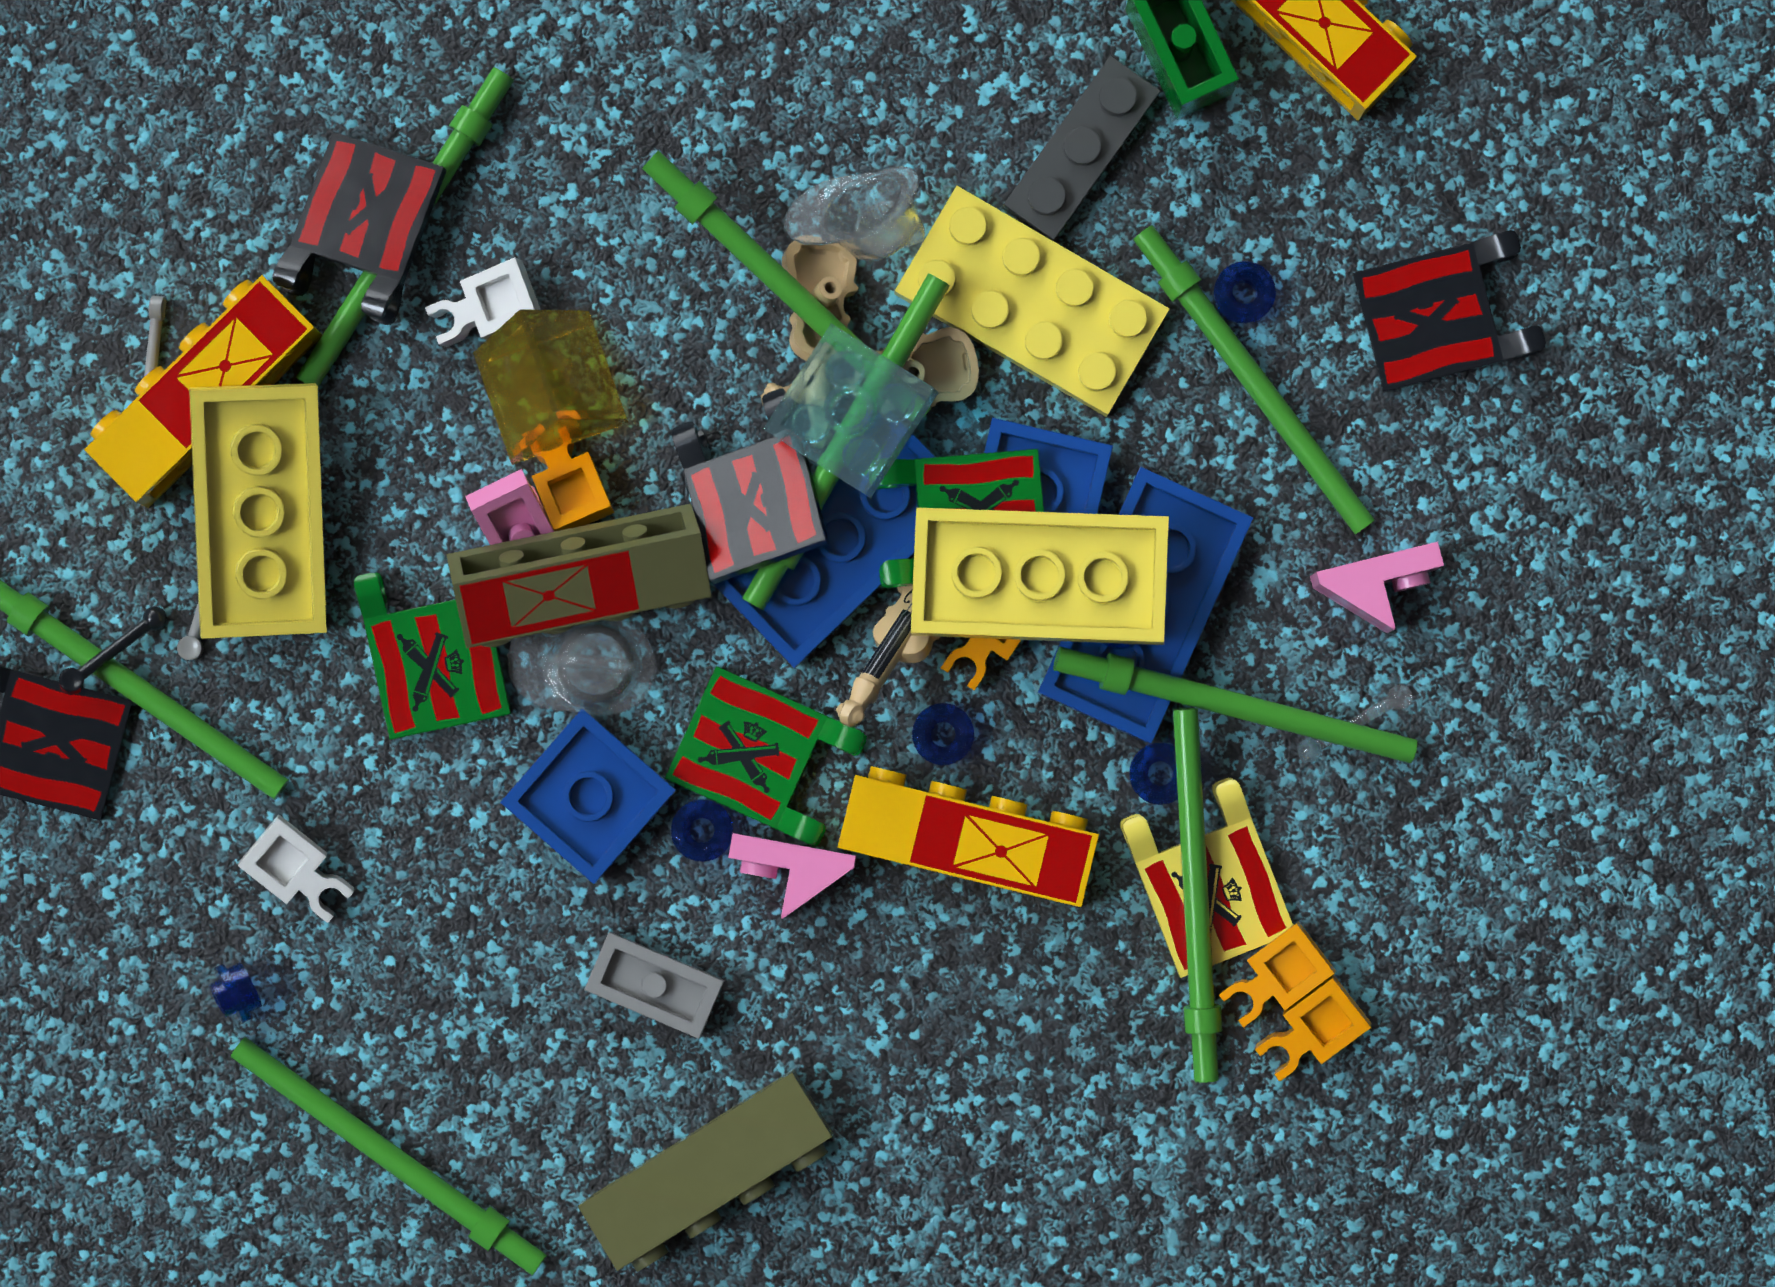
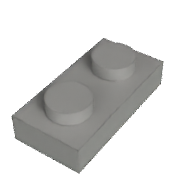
M609 932L584 990L699 1039L725 980Z

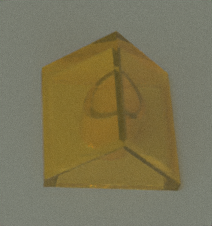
M520 309L473 352L512 465L629 423L589 311Z

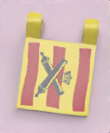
M1225 778L1212 785L1214 798L1226 826L1205 834L1212 966L1266 945L1293 926L1252 821L1240 784L1233 778ZM1134 814L1120 821V828L1136 864L1178 975L1182 978L1188 975L1181 844L1158 852L1147 820L1140 814Z

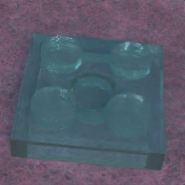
M831 323L763 429L871 498L939 392L934 387Z

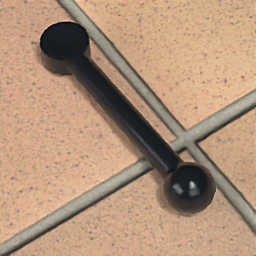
M153 606L148 608L144 612L141 622L80 668H67L63 670L59 676L61 691L68 695L80 693L84 687V679L149 630L162 629L168 620L166 612L160 607Z

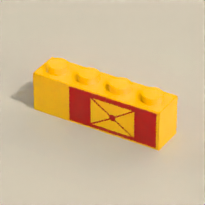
M1231 0L1357 121L1409 70L1417 57L1410 50L1413 44L1408 35L1390 20H1385L1381 23L1365 7L1368 4V0Z
M263 275L254 283L247 279L236 286L223 302L226 310L210 326L205 322L201 323L182 340L179 349L183 353L166 369L158 366L150 371L135 388V393L138 397L122 413L117 409L111 411L92 429L90 435L94 440L84 450L136 503L149 508L193 465L189 387L274 385L320 340L322 334Z
M873 766L870 767L868 778L855 775L837 848L1082 907L1099 834L1086 831L1088 819L1057 811H1052L1049 822L1026 817L1028 804L991 796L989 807L965 802L967 789L931 781L929 791L924 792L904 787L906 774Z

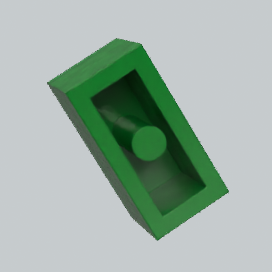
M1127 0L1125 11L1177 120L1233 94L1239 78L1202 0Z

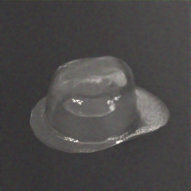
M898 166L878 172L843 176L823 181L806 190L791 204L785 215L784 228L792 240L804 245L839 243L855 258L867 262L882 260L893 255L898 250L918 244L924 239L925 228L914 200L919 191L920 178L912 168Z
M599 620L573 626L568 631L559 634H546L542 632L514 638L507 655L509 676L517 691L532 704L559 711L579 712L581 709H584L589 714L596 715L622 713L639 704L649 692L656 673L654 651L646 635L632 623L624 620Z

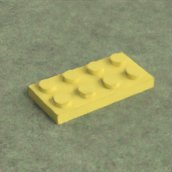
M959 186L955 187L895 289L896 296L911 304L928 273L946 282L950 286L933 314L934 318L951 328L960 329L970 339L1105 417L1108 416L1170 309Z
M317 384L189 387L201 639L327 633Z
M916 507L911 634L912 636L1164 645L1169 516Z

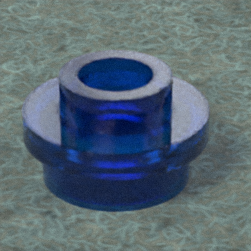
M1242 261L1229 265L1220 273L1214 285L1213 295L1215 304L1224 317L1236 323L1248 324L1260 320L1270 311L1275 301L1276 288L1272 276L1265 268L1253 262ZM1239 283L1251 285L1255 291V300L1249 304L1237 302L1233 296V287Z
M939 703L927 707L918 715L913 725L912 739L917 752L925 760L936 765H950L963 759L970 751L974 740V728L969 716L962 709L952 704ZM938 723H948L955 731V739L948 746H938L931 738V730Z
M1153 743L1138 751L1132 759L1129 768V780L1135 793L1144 801L1155 805H1164L1178 800L1175 746L1167 743ZM1155 762H1163L1171 770V779L1164 786L1154 785L1148 777V770Z
M691 801L681 807L673 818L671 825L673 843L677 850L688 859L700 862L714 860L721 856L731 844L733 834L731 817L721 805L713 801ZM701 818L708 819L714 826L712 839L705 843L697 842L691 835L693 823Z
M240 962L229 968H226L224 964L215 967L214 971L218 980L208 986L222 1015L227 1018L235 1013L241 1023L250 1020V1012L262 1007V1003L245 968Z

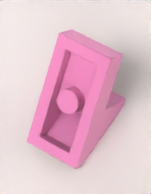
M522 469L465 496L471 512L490 545L554 532L535 487L530 485Z
M1434 542L1318 571L1311 575L1310 579L1313 589L1380 630L1389 633L1395 630V623L1384 583L1392 581L1394 592L1431 583L1428 572L1443 567L1444 563L1439 544Z
M733 833L728 858L742 860L740 873L776 879L778 867L790 869L781 919H783L853 870L857 856Z

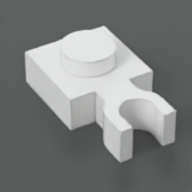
M516 257L461 280L460 283L466 297L465 299L458 302L442 300L425 307L428 316L438 318L448 312H451L454 316V326L447 333L436 336L438 344L444 347H449L464 340L470 330L476 326L480 337L489 341L543 318L524 263Z
M279 814L238 864V867L285 904H288L299 890L307 896L312 911L327 923L333 918L334 911L323 905L320 901L319 896L321 892L327 888H335L346 898H349L354 892V887L340 876L324 874L317 869L327 857V852Z

